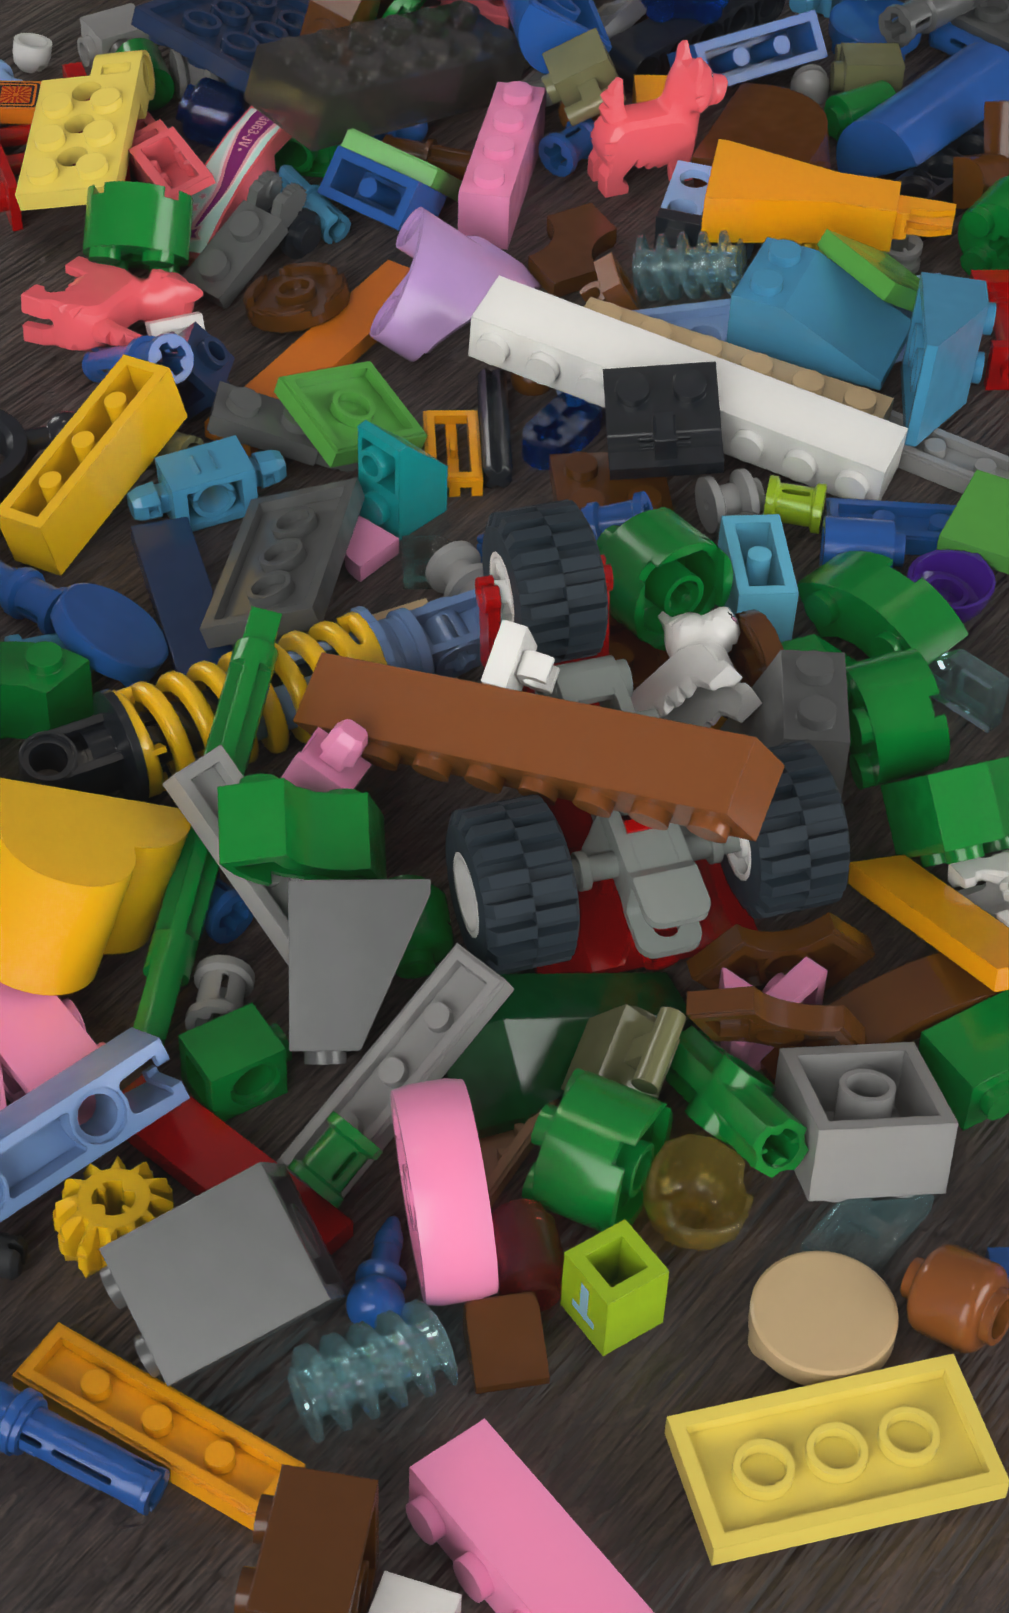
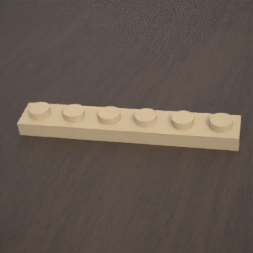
M590 297L584 305L585 308L888 421L891 415L894 398L874 392L868 388L856 386L823 375L817 371L806 369Z

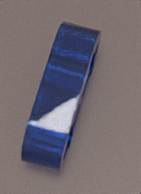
M564 392L557 395L528 421L523 428L522 458L525 463L533 468L549 470L550 454H568L581 451L601 431L602 407Z

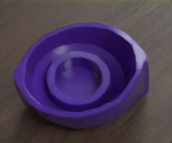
M934 550L923 554L913 561L907 573V578L914 583L923 578L931 584L948 602L963 624L981 613L990 601L996 585L994 572L980 554L959 550Z

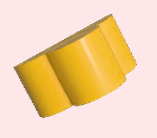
M0 778V982L11 988L32 994L50 996L71 994L84 989L94 980L103 954H123L142 947L151 937L165 889L175 871L191 827L180 809Z

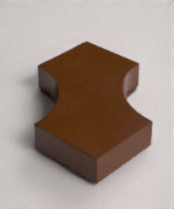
M592 203L548 215L546 231L551 242L541 251L528 256V271L549 294L561 297L579 291L590 282L598 281L593 262L599 254L614 247V244H616L617 228Z
M828 912L808 924L783 931H756L735 924L686 962L691 978L710 990L719 989L721 969L727 968L750 985L763 991L767 983L776 974L783 973L786 975L807 956L828 970L824 990L826 992L876 954L868 936Z
M755 986L687 991L686 1015L713 1041L750 1042L778 1049L865 1044L866 1028L845 1005H811L790 1002L767 995Z

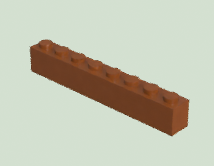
M323 652L319 657L293 719L295 724L311 736L318 727L329 734L338 722L345 719L353 720L366 729L368 733V744L361 757L383 769L396 771L399 764L412 766L416 772L441 782H448L450 775L464 777L466 782L481 790L496 794L501 793L503 786L517 789L523 796L539 795L550 806L555 805L557 798L569 800L579 809L603 818L611 817L613 810L628 813L636 822L657 830H667L670 823L687 826L691 833L716 843H726L729 836L756 842L785 767L754 736Z

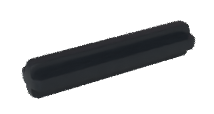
M484 368L477 375L483 483L489 488L497 485L506 488L512 482L513 471L507 375L499 368L493 371Z

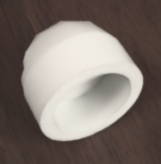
M35 33L15 35L12 53L18 68L23 72L31 74L35 71L40 72L44 70L51 59L52 41L43 35Z

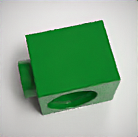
M253 1003L178 1035L183 1082L196 1101L222 1121L231 1119L288 1093L286 1063L292 1060V1051H289L288 1039L278 1024L268 1025Z

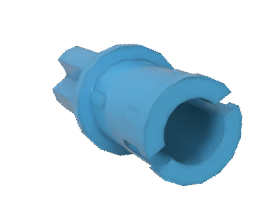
M282 165L277 172L282 177V187L285 188L291 182L304 187L307 200L302 208H308L319 215L322 239L328 244H332V241L338 243L344 239L351 226L349 218L337 209L327 197L317 193L319 185L308 183L291 165Z

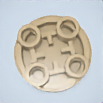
M805 1251L792 1254L780 1259L767 1268L754 1286L748 1313V1346L752 1354L764 1360L777 1373L805 1386L880 1370L889 1359L894 1348L899 1323L897 1304L885 1281L870 1267L852 1257L829 1251Z

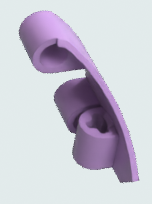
M418 207L404 222L396 239V247L413 258L410 270L376 314L370 328V336L406 360L415 362L424 353H430L438 344L471 322V316L499 275L537 290L541 285L523 263L479 236H466L423 207Z

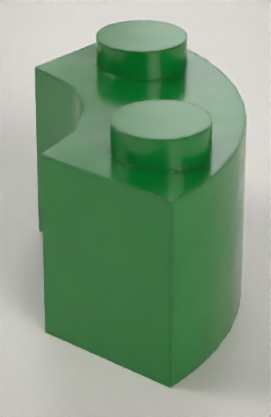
M866 551L839 553L797 582L799 596L804 604L805 612L814 623L820 636L839 637L855 644L870 658L897 650L904 651L914 648L921 653L929 665L969 635L955 611L931 584L923 578L914 583L902 573L891 568L893 559L884 555Z
M20 641L0 642V740L6 738L27 739L37 732L49 731L93 715V692L89 659L63 649L56 643L49 641L37 643Z
M251 774L241 778L239 784L217 786L219 864L232 874L265 886L272 884L271 874L304 880L387 879L384 815L368 792L361 793L358 790L348 788L334 789L326 793L315 792L297 787L285 778H278L271 774Z

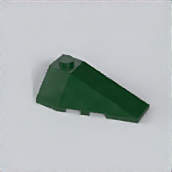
M666 972L501 974L500 976L509 982L514 991L441 1079L464 1080L474 1114L478 1138L483 1139L514 1130V1124H525L528 1119L538 1114L547 1103L563 1095L564 1090L561 1089V1086L589 1018L628 1004L629 1006L642 1008L653 1014L656 1018L660 1008H675L686 1016L682 1031L693 1025V1021L686 1015V1003Z

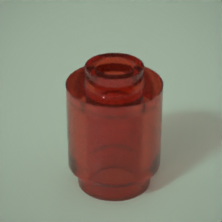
M518 1199L499 1206L492 1213L498 1264L499 1296L529 1291L535 1292L540 1312L554 1306L561 1298L564 1250L556 1221L551 1214L545 1211L543 1205L537 1201Z

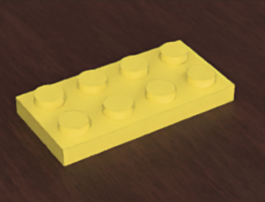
M954 1353L666 1417L665 1436L711 1566L1006 1498L1009 1487L1008 1475Z

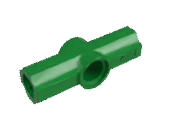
M691 1025L685 1031H682L679 1037L680 1042L665 1080L689 1103L685 1113L711 1135L732 1146L751 1167L773 1178L779 1172L795 1170L809 1150L805 1144L807 1127L773 1096L776 1086L757 1070L727 1053L724 1048L719 1046L701 1030Z

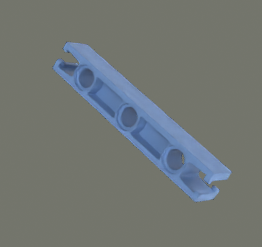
M131 1027L0 1111V1222L190 1098L182 1081L158 1071L156 1066H160L169 1060V1056L159 1037ZM149 1059H152L155 1065H151L142 1071L146 1082L123 1094L119 1088L120 1082ZM95 1095L96 1108L92 1117L86 1123L79 1125L77 1119L78 1110L82 1102L87 1097Z

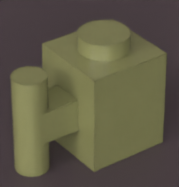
M595 27L542 53L549 71L548 74L541 77L553 104L560 101L563 102L564 110L572 127L600 114L599 105L603 103L600 94L608 89L610 83L618 77L609 53ZM623 89L624 102H625V101H627V99H626V96H625V94H624L625 91H624V89Z
M899 43L836 44L835 61H832L830 70L831 90L838 91L839 94L879 80L888 82L896 93L902 90L905 64Z
M625 1004L589 1018L561 1089L565 1090L573 1071L576 1068H581L658 1099L680 1042L679 1037L684 1027L686 1016L675 1008L662 1007L656 1018L653 1014L642 1008Z

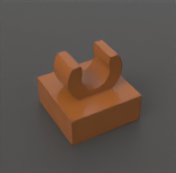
M612 252L593 262L598 281L590 282L579 290L585 302L590 297L629 310L642 309L636 287Z

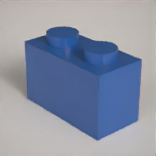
M340 145L337 146L317 193L397 231H400L404 222L418 207H423L438 217L447 198L444 194L415 179Z

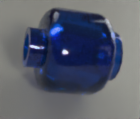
M202 78L196 85L191 83L187 85L178 107L176 120L182 122V132L185 137L216 149L227 132L246 112V95L239 89L215 79Z

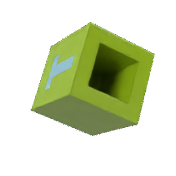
M624 1219L564 1252L560 1304L601 1355L605 1356L663 1323L669 1270L627 1220Z

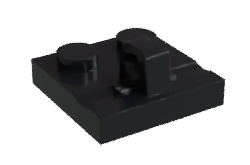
M716 361L603 369L610 480L724 473Z

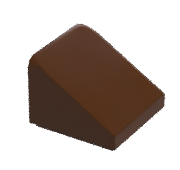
M529 1291L487 1297L464 1303L463 1336L476 1394L550 1384L540 1306L535 1292Z

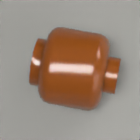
M954 1244L938 1246L926 1259L916 1257L908 1266L902 1279L900 1293L903 1298L908 1299L907 1319L917 1333L965 1354L976 1352L985 1344L995 1346L1003 1338L1009 1328V1277L1004 1267Z

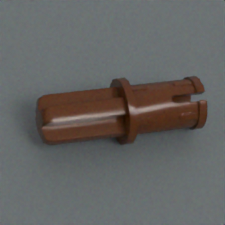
M386 134L382 141L439 167L459 180H463L472 155V151L438 145L437 140L432 138L428 139L427 142H421Z

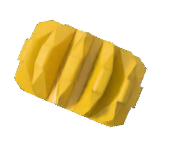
M117 1155L110 1169L100 1170L90 1163L86 1166L83 1173L84 1180H65L64 1188L61 1191L62 1200L55 1202V1209L53 1210L54 1229L58 1232L59 1250L64 1255L65 1261H78V1268L82 1271L85 1279L107 1265L99 1248L175 1208L172 1188L168 1185L167 1178H154L153 1171L150 1170L147 1161L131 1170H127Z

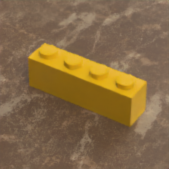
M123 355L0 504V529L15 561L62 576L188 416L169 367Z

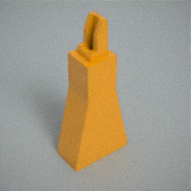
M718 139L704 199L700 241L709 243H764L766 238L770 237L778 240H791L796 243H818L826 229L880 251L890 252L892 239L904 240L906 234L922 237L951 235L957 204L900 195L901 182L841 173L733 141Z

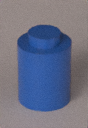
M824 516L819 567L839 553L866 551L893 559L891 568H902L905 557L906 534L896 532L895 520Z

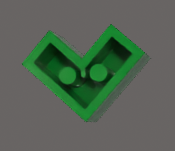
M1009 756L880 785L896 856L906 855L909 858L919 856L921 865L924 868L944 863L952 864L983 857L985 853L1009 848Z

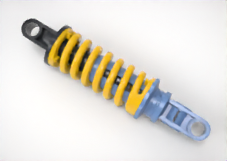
M475 589L452 597L437 598L422 607L410 611L406 608H399L388 612L386 618L379 621L374 618L367 608L357 606L351 608V612L336 618L337 623L324 620L314 624L308 634L297 630L284 634L278 644L275 643L274 646L278 650V658L249 763L256 761L258 758V741L260 740L271 753L278 754L286 751L288 748L289 730L302 743L307 744L311 738V735L295 724L293 719L322 652L451 678L483 665L480 661V619ZM233 651L222 655L217 665L205 660L193 664L186 675L177 671L167 672L159 677L155 686L139 681L117 691L104 689L96 692L93 697L94 716L49 731L37 732L23 742L19 750L18 781L99 795L120 790L125 799L147 803L149 798L166 791L162 784L168 780V775L166 772H163L161 764L166 763L170 773L174 775L196 761L194 753L197 752L199 758L203 756ZM44 769H50L57 771L59 773L56 775L47 776L39 774L37 772Z

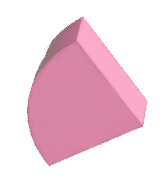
M359 515L344 560L347 571L355 579L362 582L399 554V538Z

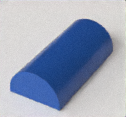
M503 0L523 56L533 68L545 75L549 71L542 53L595 27L608 53L612 48L593 0Z
M988 42L969 44L848 125L841 133L836 147V161L839 172L874 178L917 167L983 121L985 101L1009 99V52L998 45Z

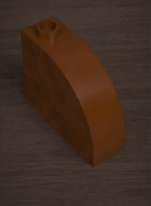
M742 83L691 157L692 163L712 166L718 139H723L831 170L828 120L820 105L802 93L779 86ZM694 178L695 188L707 185L705 181Z

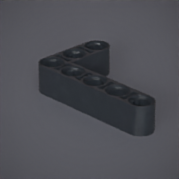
M682 0L609 39L612 46L609 56L618 77L623 79V87L633 92L634 75L669 74L671 67L667 54L677 51L678 44L682 40H688L690 46L776 21L784 8L785 0Z

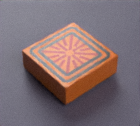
M0 81V124H32L42 81Z

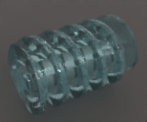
M726 230L720 231L716 246H711L706 231H700L696 247H691L687 234L680 232L675 248H670L666 234L660 233L657 237L655 249H650L646 235L640 234L636 240L632 260L636 294L639 298L644 294L649 301H659L663 293L669 300H679L683 296L684 291L689 299H700L704 290L710 298H720L724 294L725 288L731 297L747 270L746 249L743 239L740 238L737 245H732Z
M418 1299L404 1304L401 1317L391 1310L378 1314L374 1322V1329L364 1321L350 1325L347 1332V1341L336 1332L322 1336L319 1344V1353L308 1343L294 1347L291 1356L292 1367H289L288 1370L289 1387L297 1411L305 1429L315 1443L324 1441V1416L330 1414L342 1431L346 1432L353 1429L351 1405L358 1403L370 1420H375L381 1417L379 1394L386 1392L398 1409H402L408 1406V1382L414 1381L424 1396L429 1398L436 1395L435 1371L441 1370L449 1382L457 1386L458 1381L457 1364L446 1330L428 1305Z

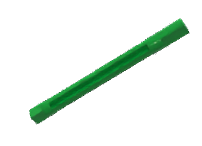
M251 606L243 637L238 639L234 645L203 754L204 756L219 745H222L244 777L278 658V650L274 646L282 617L281 613ZM192 826L190 827L175 871L165 889L143 967V974L147 977L133 1026L135 1029L159 1037L164 1047L180 988L186 986L191 977L220 870L219 865Z

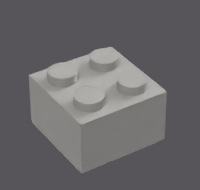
M914 1042L780 1048L775 1079L776 1091L773 1096L807 1127L805 1144L809 1150L794 1171L808 1201L842 1202L847 1199L876 1197L911 1198L915 1195L946 1193L958 1121Z

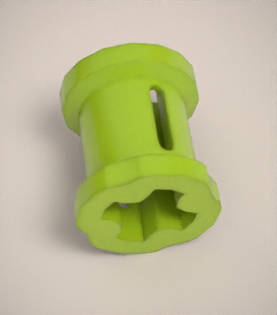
M770 475L763 515L780 514L782 523L809 527L810 533L819 534L827 484L818 483L815 488L782 483L779 476Z

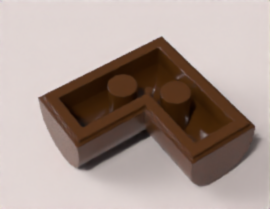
M1009 99L985 101L984 153L953 157V204H957L956 209L970 208L994 182L1009 175Z

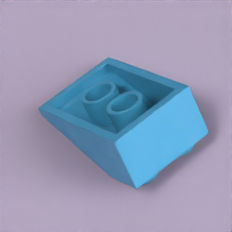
M767 237L731 295L726 342L817 371L832 378L880 391L907 341L911 319L890 303L880 299L820 251L800 246L791 240H778Z
M921 272L900 368L904 427L908 428L905 445L916 447L966 404L971 383L979 384L981 381L985 352L978 350L982 334L991 335L996 316V303L989 302L986 281Z

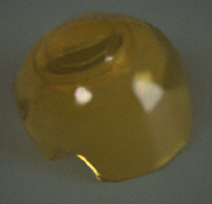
M686 1134L667 1140L653 1159L643 1185V1205L654 1230L661 1233L664 1240L682 1249L707 1251L735 1240L748 1219V1211L754 1199L753 1195L747 1194L743 1181L745 1162L737 1152L712 1137Z

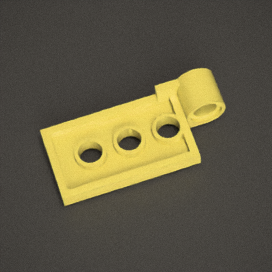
M147 50L97 54L94 57L89 76L42 80L15 193L21 211L86 205L89 186L95 185L99 193H104L105 182L125 181L130 158L128 149L132 148L137 120L146 119L149 101H152L155 95L154 69Z

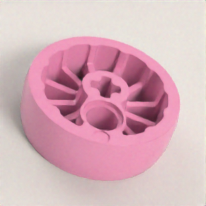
M443 1078L407 1084L391 1090V1112L401 1187L413 1257L424 1304L445 1306L482 1299L498 1293V1264L489 1194L476 1123L464 1080Z

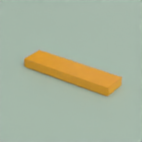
M906 855L850 862L847 883L992 991L1009 990V927Z
M60 1322L55 1325L12 1374L13 1387L21 1392L29 1387L43 1394V1399L48 1401L49 1410L104 1437L144 1460L168 1469L170 1471L169 1482L252 1531L254 1529L259 1499L262 1494L275 1495L282 1464L306 1468V1464L175 1388L167 1386L161 1380L152 1377L149 1373Z

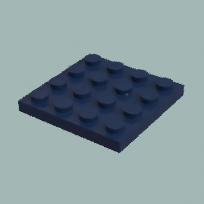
M153 0L136 6L131 22L132 26L148 34L152 42L169 47L187 58L188 63L192 66L212 72L225 80L226 85L231 89L249 94L264 103L265 107L296 113L323 102L325 95L337 96L394 71L399 53L387 47L386 50L383 49L382 51L369 41L365 51L337 65L299 45L298 40L307 12L308 0Z

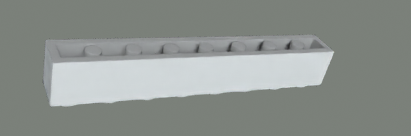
M500 275L471 316L468 356L604 408L603 369L716 361L723 453L814 488L818 483L827 484L826 492L837 497L881 501L899 466L908 431L906 427Z

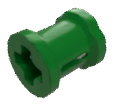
M333 1111L327 1118L330 1127L302 1161L293 1159L287 1168L338 1209L344 1201L341 1194L344 1188L368 1159L377 1160L383 1151Z

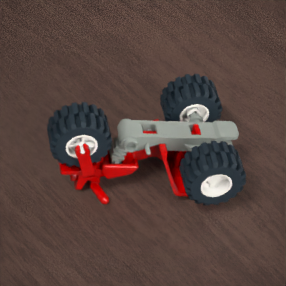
M565 499L491 513L486 523L483 537V576L475 579V594L480 619V661L484 668L486 667L502 620H507L527 626L537 644L536 652L553 657L555 659L553 666L560 668L552 694L540 692L527 686H523V692L658 718L659 714L654 709L635 711L630 698L633 694V679L630 667L625 659L615 660L612 655H609L610 591H612L614 585L612 566L610 564L606 565L604 554L600 555L594 533L577 504L572 500ZM799 740L767 747L785 767L756 842L729 836L726 843H716L691 833L687 826L670 823L667 830H657L636 822L628 813L613 810L611 817L603 818L579 809L569 800L557 798L555 805H547L539 795L534 794L457 809L450 816L446 834V866L453 907L468 952L499 975L532 968L535 974L620 973L642 967L648 970H660L675 964L680 959L693 957L735 924L758 931L753 918L763 919L838 902L842 898L848 881L850 840L846 814L836 782L822 756L819 755L816 748L810 743Z

